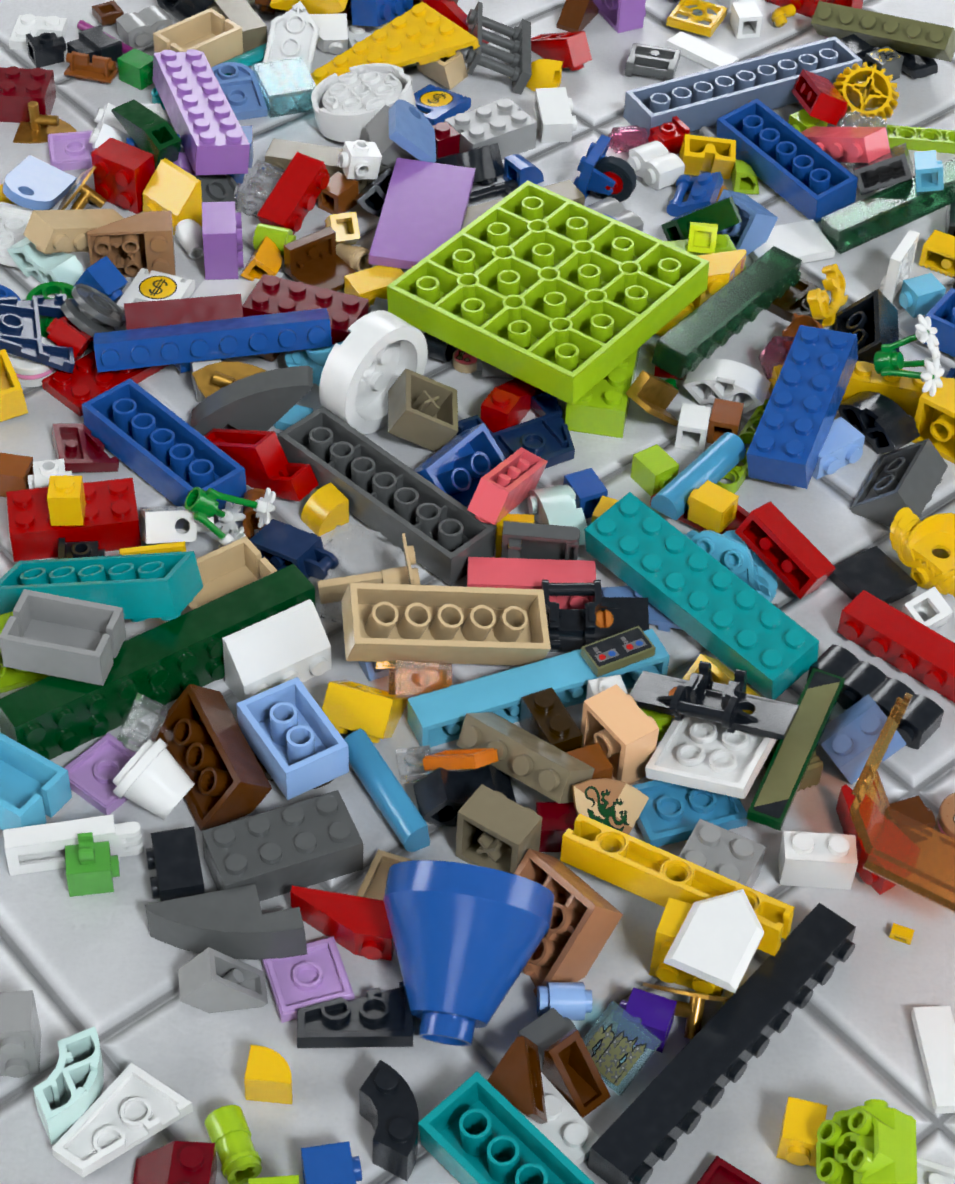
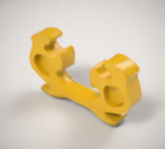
M837 264L822 268V273L826 274V279L822 280L825 290L821 291L820 288L809 290L807 294V302L810 306L812 317L815 320L823 319L821 324L823 327L832 326L835 323L836 313L848 300V295H844L846 287L845 278ZM826 291H830V292H831V302H830V303H829V300H830V299H829V296H828V294H827Z

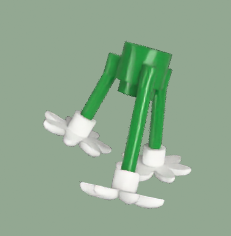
M918 314L917 317L920 324L915 325L917 329L915 334L891 344H882V351H877L874 355V368L881 376L921 379L922 382H925L922 392L929 391L930 396L934 397L937 388L943 387L940 377L945 373V369L941 368L939 341L935 336L938 329L931 327L932 324L929 316L924 318L923 315ZM919 340L922 344L926 342L929 350L932 351V357H925L924 360L904 361L903 354L894 349ZM903 367H925L927 370L913 372L899 369Z
M195 487L186 497L185 508L194 513L193 518L203 523L219 538V547L221 548L246 536L244 527L239 528L236 523L246 518L245 514L239 513L243 506L253 508L257 512L256 518H259L258 528L263 527L264 524L268 525L271 520L270 512H274L276 509L275 505H273L276 493L274 491L271 492V489L267 487L264 498L260 497L259 500L251 501L218 492L211 487L207 491L200 487ZM217 499L227 501L225 509H218L219 502ZM214 514L219 519L215 525L208 519Z

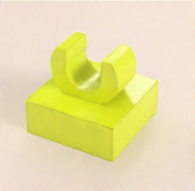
M690 222L687 252L715 253L718 224Z

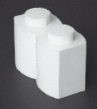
M652 141L629 149L627 162L634 169L635 174L643 177L645 183L653 189L659 190L673 185L677 182L680 175H684L685 164L676 154L669 153L667 148L659 141Z

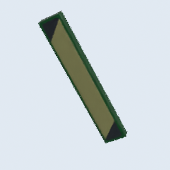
M816 668L812 669L796 704L799 705V710L785 739H781L750 805L746 819L779 831L781 830L844 687L845 678Z

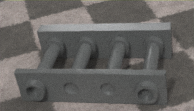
M478 1L475 9H470L466 18L468 32L478 38L480 45L477 49H473L472 46L468 47L465 57L467 74L472 75L477 65L483 66L510 77L512 91L522 94L531 77V22L522 19L518 27H509L482 16L483 3ZM482 26L495 32H498L500 34H503L505 36L510 37V40L497 34H494L492 32H489L487 30L482 29ZM482 40H485L502 48L510 50V53L499 48H496L494 46H491L489 44H486L482 42ZM482 53L507 62L510 66L482 56Z

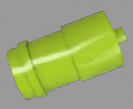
M227 1105L211 1112L206 1117L204 1125L211 1143H215L216 1152L222 1165L221 1171L229 1184H245L248 1182V1178H256L262 1171L261 1158L252 1143V1134L241 1107Z

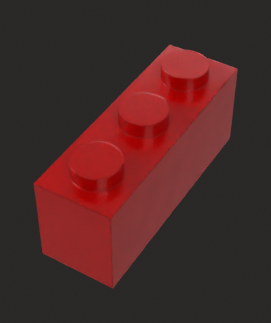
M802 69L791 92L809 116L837 126L839 120L846 114L848 102L829 79Z
M297 152L258 212L257 217L260 223L292 229L293 235L295 232H298L307 213L314 208L319 194L328 186L330 175L325 163Z
M771 501L751 511L735 531L799 599L817 590L836 569Z

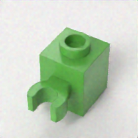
M92 832L77 834L79 844L65 846L69 896L114 892L113 877H120L118 855L111 856L109 841L94 843Z

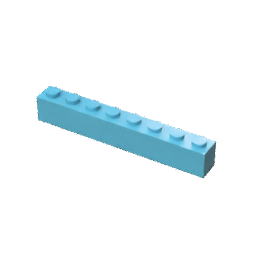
M649 629L643 632L656 647L655 656L596 677L580 655L581 649L573 650L566 654L545 658L538 662L513 667L503 672L482 676L475 680L408 698L407 722L421 749L424 750L458 740L466 713L493 712L511 723L519 722L521 697L552 687L564 707H570L583 703L586 700L588 680L621 675L626 690L634 687L643 671L667 676L670 655L654 630Z

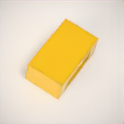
M893 923L889 938L910 945L915 930Z

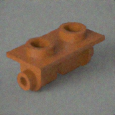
M72 51L66 55V62L70 63L64 72V75L73 76L77 79L95 80L100 83H111L119 72L118 68H116V61H112V58L93 55L91 63L89 54Z

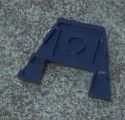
M56 294L53 299H44L43 295H33L32 300L18 301L17 297H0V350L5 349L7 353L67 373H73L75 366L73 348L43 344L39 315L56 318L64 317L61 306L65 299H67L66 294Z
M546 392L531 396V406L540 417L494 433L487 427L506 459L521 447L548 461L545 469L574 459L575 448L568 426L563 420L561 405L558 404L556 397ZM478 415L458 421L457 435L466 429L484 422Z

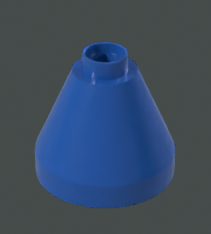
M413 860L399 862L389 868L383 900L410 1012L412 1015L421 1018L418 1035L420 1038L453 1046L472 1045L474 1029L483 1028L488 1025L550 929L555 898L551 890L519 875L465 863Z

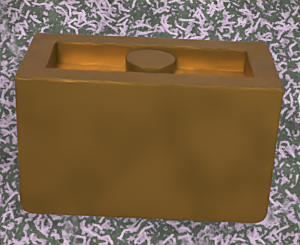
M642 370L626 392V395L647 413L671 425H678L679 421L667 412L666 408L679 390L664 380Z

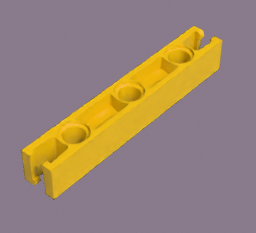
M579 814L575 819L574 831L568 828L562 836L560 861L663 907L666 906L669 897L693 904L700 900L743 889L764 930V935L757 949L774 957L781 947V937L786 939L790 933L795 907L587 816Z

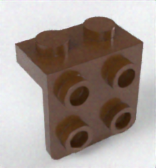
M330 226L284 245L285 273L296 282L338 291L344 288V276L356 272L336 254V231Z

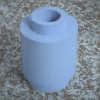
M547 982L546 986L537 987L538 1017L554 1008L562 1017H567L571 1021L585 1020L586 1013L592 1012V991L585 990L584 982Z

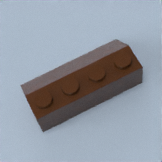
M189 684L152 730L155 741L161 738L168 744L166 749L195 783L184 799L200 831L252 813L271 791L272 787L221 692Z

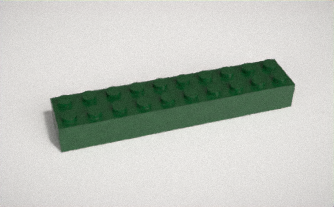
M295 564L289 565L189 611L176 619L124 641L117 657L113 658L114 664L103 686L48 676L0 699L1 733L48 760L65 752L72 751L92 739L101 737L115 728L133 722L138 717L157 708H162L178 699L189 684L203 687L224 678L222 638L309 599L316 608L315 586Z

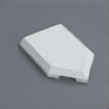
M301 1L293 5L292 9L282 16H277L271 21L262 64L263 68L270 71L305 76L311 74L320 28Z
M741 889L694 902L664 959V963L736 993L764 935V930L744 890Z

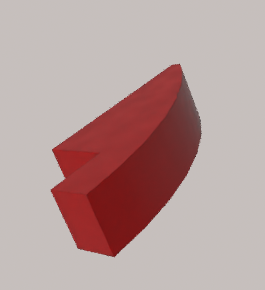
M213 428L204 435L205 438L245 468L246 485L251 488L266 490L268 487L271 489V492L274 491L276 493V497L301 501L319 485L310 464L288 462L275 431Z

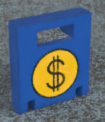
M431 84L414 93L417 108L428 113L423 114L432 126L444 122L445 119L456 114L464 113L471 107V98L463 97V95L435 87Z

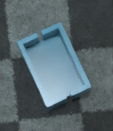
M0 733V829L3 831L4 829L46 824L45 815L52 818L72 798L68 770Z

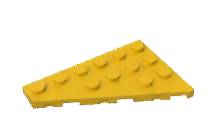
M422 1L404 14L394 18L387 25L374 31L367 38L357 42L347 51L337 55L327 64L317 68L305 78L307 84L314 89L322 80L334 73L340 76L350 72L349 67L370 63H385L403 68V66L419 62L421 66L438 61L444 57L454 56L457 50L470 46L473 49H477L480 45L478 38Z

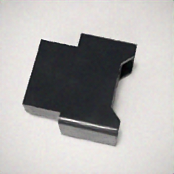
M99 25L78 32L79 39L67 42V53L76 51L89 54L91 63L93 55L109 57L117 63V58L123 55L122 42L119 39L109 37L102 31L103 27Z

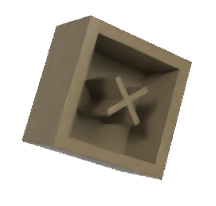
M405 368L388 390V433L437 452L458 433L457 390Z
M481 784L458 811L455 856L471 865L488 867L514 874L528 849L539 852L542 816L538 815L531 808L523 807L508 799L503 793L494 791Z

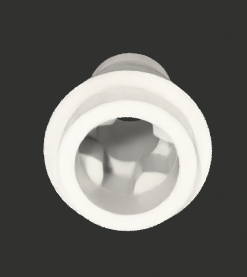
M192 219L180 221L176 226L175 237L191 259L201 258L204 255L201 226Z

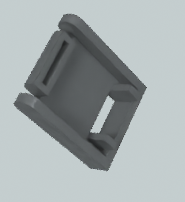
M504 521L501 558L577 560L580 530L577 527Z

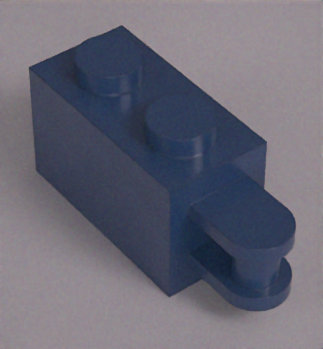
M272 519L268 525H265L250 539L261 552L262 558L265 557L277 571L295 564L307 579L312 576L323 580L327 577L329 569H335L339 565L337 557L333 553L324 550L321 537Z

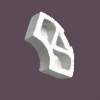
M107 103L103 109L98 108L94 118V122L98 124L93 129L89 138L92 148H98L109 138L126 143V138L130 137L111 112L117 106Z
M707 359L691 364L683 386L701 406L714 403L715 398L744 403V414L764 404L771 382L757 369L743 363L727 359Z

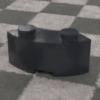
M498 143L437 158L435 162L475 168L473 183L482 181V185L497 182V177L505 174Z
M872 391L859 392L841 402L838 408L840 416L865 435V439L873 446L877 454L898 450L920 437L914 418L908 415L893 400L880 393Z
M491 764L467 771H449L439 767L413 785L419 813L423 819L442 826L457 827L458 811L481 784L494 791L503 793L514 802H516L510 777Z
M380 1060L359 1089V1114L371 1123L375 1131L373 1136V1164L408 1181L415 1166L418 1153V1107L414 1094L404 1078L390 1065Z

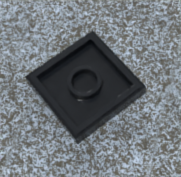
M877 546L836 565V569L828 577L852 600L865 590L887 604H891L915 592L918 584Z

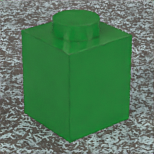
M134 48L117 58L119 80L139 90H143L153 84V56Z

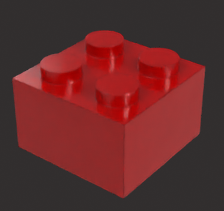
M109 138L91 152L92 167L96 166V169L93 171L95 191L105 198L106 202L136 214L143 211L142 193L155 172L154 154L114 138Z

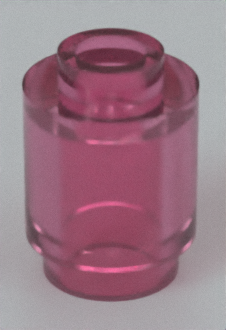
M638 125L614 127L611 133L608 134V137L611 138L609 147L615 153L629 152V149L646 144L648 140L646 129Z

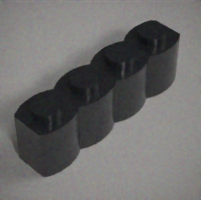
M832 644L809 668L807 680L813 668L845 678L844 687L837 700L839 705L845 710L869 694L907 744L906 746L919 749L940 727L944 710L936 702L923 695L915 694L906 684L887 677L874 665L859 661L853 653L841 646Z

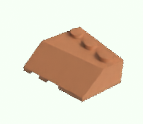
M528 849L514 874L547 887L555 896L550 929L523 969L524 974L530 976L535 986L533 992L537 997V987L546 986L547 982H578L583 979L623 914L556 857Z

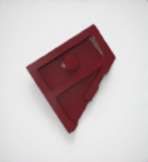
M83 423L53 424L52 436L56 458L64 459L65 471H72V473L118 472L119 460L116 457L110 458L104 452L105 445L98 438L93 437L91 431Z

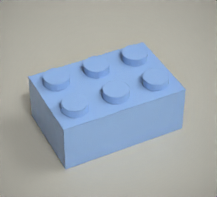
M298 677L236 703L238 725L244 737L287 800L349 772L348 744Z

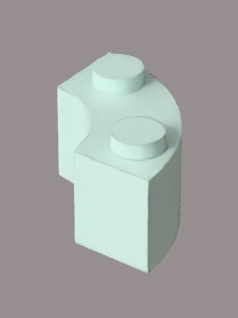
M27 237L7 249L19 269L27 277L32 275L41 284L64 282L74 286L84 273L83 266L75 254L64 252L44 254L38 251L36 245Z
M567 484L530 490L531 496L527 498L529 513L531 515L534 514V520L538 524L577 527L580 530L579 545H585L584 529L587 527L582 508H576V494L574 490Z
M95 1026L57 1041L59 1058L56 1068L45 1081L33 1087L37 1111L51 1145L57 1143L101 1096L104 1082V1067Z

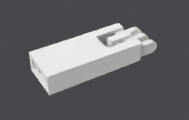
M111 814L4 829V849L9 874L13 876L66 868L65 846L79 844L77 834L92 832L94 843L109 841L111 856L118 855V859L119 857L138 855L143 851L141 826L135 821L114 824V817Z

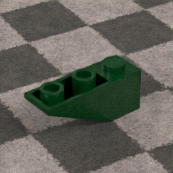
M134 99L111 110L141 150L154 154L155 170L164 158L171 162L178 160L182 140L165 119Z
M731 196L684 213L661 226L667 241L688 239L690 222L718 224L717 232L741 223L742 219Z

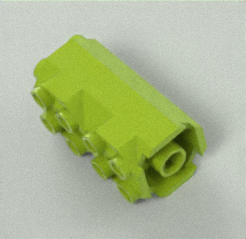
M870 1099L864 1102V1106L837 1111L834 1113L832 1120H825L818 1128L816 1174L821 1181L827 1184H917L916 1120L896 1108H889L886 1101Z

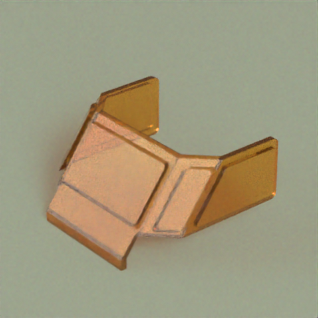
M906 692L903 699L897 698L851 793L856 797L850 807V816L857 835L861 838L866 853L869 854L863 869L955 913V839L891 809L878 774L880 764L913 695Z

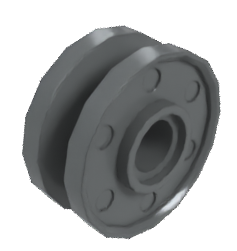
M81 283L76 284L72 289L74 299H65L61 306V310L71 323L91 337H94V333L116 331L114 327L119 328L126 322L125 313L113 300L99 290Z

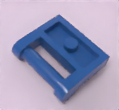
M705 172L696 177L680 175L676 182L677 189L674 197L667 205V213L670 216L678 217L684 213L716 202L724 181L721 172ZM691 191L688 200L683 202L686 192Z

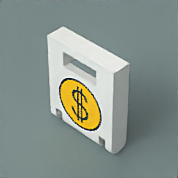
M141 268L116 304L125 313L124 303L190 298L195 289V280L187 279L185 282L184 277L154 270L149 274L148 269Z

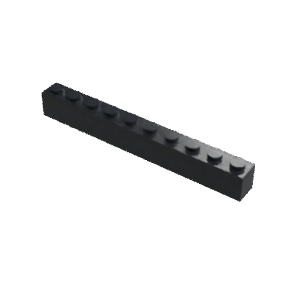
M819 902L781 943V947L775 957L770 955L592 1145L588 1169L608 1184H646L652 1175V1167L658 1160L666 1161L671 1156L677 1146V1139L683 1133L689 1135L696 1128L701 1119L700 1114L708 1106L712 1109L718 1104L724 1094V1087L730 1081L736 1083L742 1077L747 1068V1062L752 1056L758 1058L763 1054L770 1042L769 1038L775 1031L781 1033L789 1024L792 1018L791 1013L797 1007L803 1009L810 1001L814 992L813 989L819 983L823 986L827 983L834 972L836 963L839 960L844 963L850 957L855 948V943L852 940L856 926Z

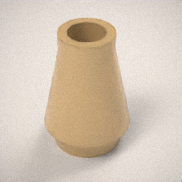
M343 243L336 245V254L356 272L371 268L372 264H369L370 251L367 248Z

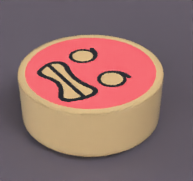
M457 349L453 353L452 365L454 369L461 373H473L476 371L477 358Z

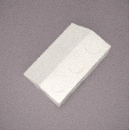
M310 599L222 638L225 684L239 701H243L296 677L301 682H305L332 669L331 645L314 603Z

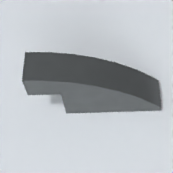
M310 366L278 368L237 380L211 394L192 409L191 427L203 436L213 428L223 429L227 424L238 430L268 431L313 388V368Z
M256 884L145 905L150 936L183 950L200 954L209 947L234 959L253 960L286 958L307 954L305 929L300 908L296 907L262 914Z

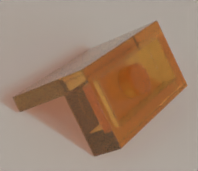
M399 660L376 662L375 669L389 670L388 695L417 696L452 685V663Z

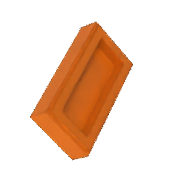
M494 748L449 749L425 756L422 759L424 771L436 770L439 767L446 770L477 769L499 761L497 749Z

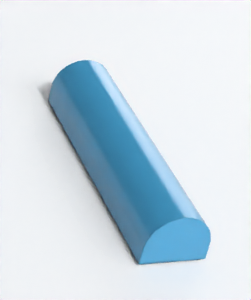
M730 432L721 435L652 498L651 507L676 521L689 509L687 500L695 488L699 489L707 480L716 484L745 458L746 448L741 438Z
M360 728L349 734L344 739L348 744L349 764L404 848L408 852H415L429 846L430 837L427 823L366 732Z

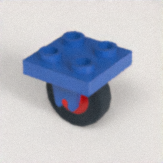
M601 134L596 143L592 142L586 156L581 158L577 171L581 172L580 177H576L574 184L583 193L585 200L589 193L593 191L602 199L612 197L622 202L629 198L634 191L637 177L634 169L628 162L618 157L606 156L611 138Z

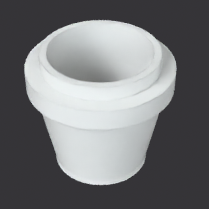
M161 738L155 743L149 739L114 778L112 782L117 787L113 790V793L120 799L125 797L164 820L195 783L166 749L168 744Z

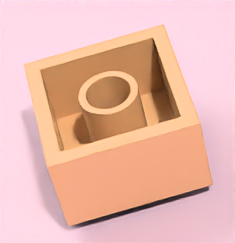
M617 684L585 700L580 730L583 735L581 748L599 742L613 766V780L623 781L630 785L645 777V767L657 746L659 727L656 721L651 716H647L637 706L634 698L626 694Z

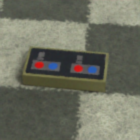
M637 626L581 647L580 655L596 677L655 656L656 647L642 629Z

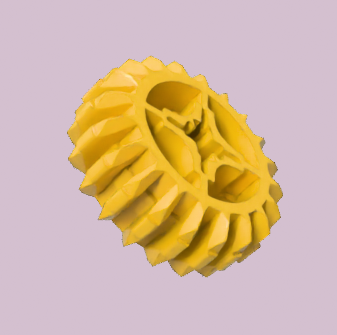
M864 62L861 67L857 63L853 64L852 69L846 67L843 74H838L836 82L833 83L835 88L848 102L845 119L852 121L853 127H857L858 124H861L862 127H867L868 124L870 126L878 123L884 124L887 118H891L894 113L893 110L898 105L896 100L899 97V92L895 91L897 83H890L893 79V74L885 76L886 69L877 70L876 63L873 64L872 68L868 67L867 62ZM857 81H865V82L862 83V84L854 83V82H857ZM865 89H867V97L863 103L862 101L864 96H862V94L864 93ZM870 107L874 108L875 110L866 111L864 109Z

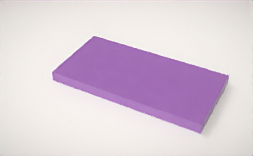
M397 158L370 249L369 264L409 270L461 231L475 178V168Z

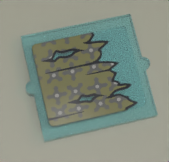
M612 1001L583 1038V1041L604 1083L621 1096L662 1041L641 1024L642 1019L640 1017H633L619 1004Z

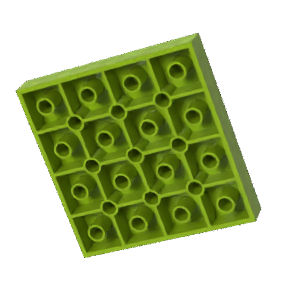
M527 180L387 286L388 312L412 326L570 405H574L707 290L709 261Z

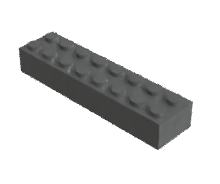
M319 408L278 433V440L289 463L311 465L319 484L316 487L317 489L331 482L349 499V513L403 552L402 533H405L407 546H414L416 562L449 586L467 575L468 557L494 556L496 528L476 519L475 514L469 512L467 507L326 408Z

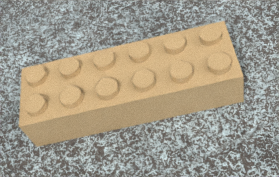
M350 582L341 600L346 661L524 666L544 659L551 650L543 589Z

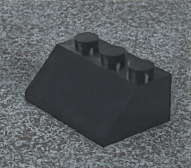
M877 289L838 312L835 323L832 325V330L857 334V361H866L874 364V355L877 351H882V344H891L899 340L898 310Z

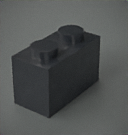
M194 826L151 833L152 848H146L145 850L148 870L156 869V877H150L153 899L160 898L161 902L205 893Z

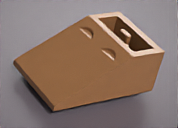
M171 211L141 212L87 231L91 265L107 256L124 277H135L141 268L148 269L149 274L154 270L176 275Z

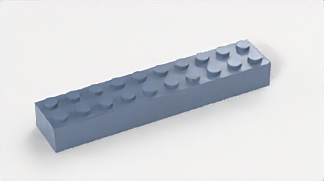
M834 36L626 91L623 117L647 142L650 128L672 122V117L675 116L690 128V132L700 130L704 126L717 125L718 118L756 98L771 110L799 102L791 91L802 69L827 78L833 84L836 82L838 74H843L846 67L852 69L855 63L861 67L863 60Z

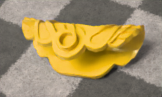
M909 507L901 508L896 513L890 526L892 548L898 553L900 561L905 566L911 567V578L918 583L917 586L924 589L935 586L939 593L943 595L950 594L955 597V514H935L921 521Z

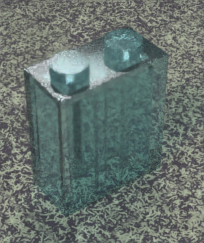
M301 57L253 64V71L258 80L270 118L314 111L311 95L316 84Z

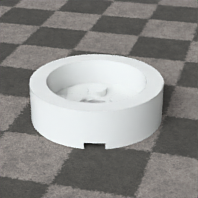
M370 63L349 67L350 72L340 76L334 73L322 80L314 88L311 95L319 131L325 137L339 142L369 141L365 126L385 105L391 107L397 100L401 99L417 108L410 75H406L403 68L385 63Z
M384 310L368 313L348 328L351 333L341 345L338 343L334 345L325 362L320 378L319 398L321 405L361 434L374 433L388 425V390L405 368L423 375L427 363L428 349L423 333L396 315Z

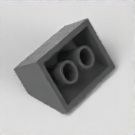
M930 439L884 454L878 460L849 509L856 515L889 527L896 513L903 507H909L920 519L926 504L932 499L935 488L941 483L942 476L948 465Z

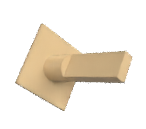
M402 533L406 566L317 581L321 604L341 601L350 582L420 585L418 568H411V565L416 564L414 546H407L405 533Z

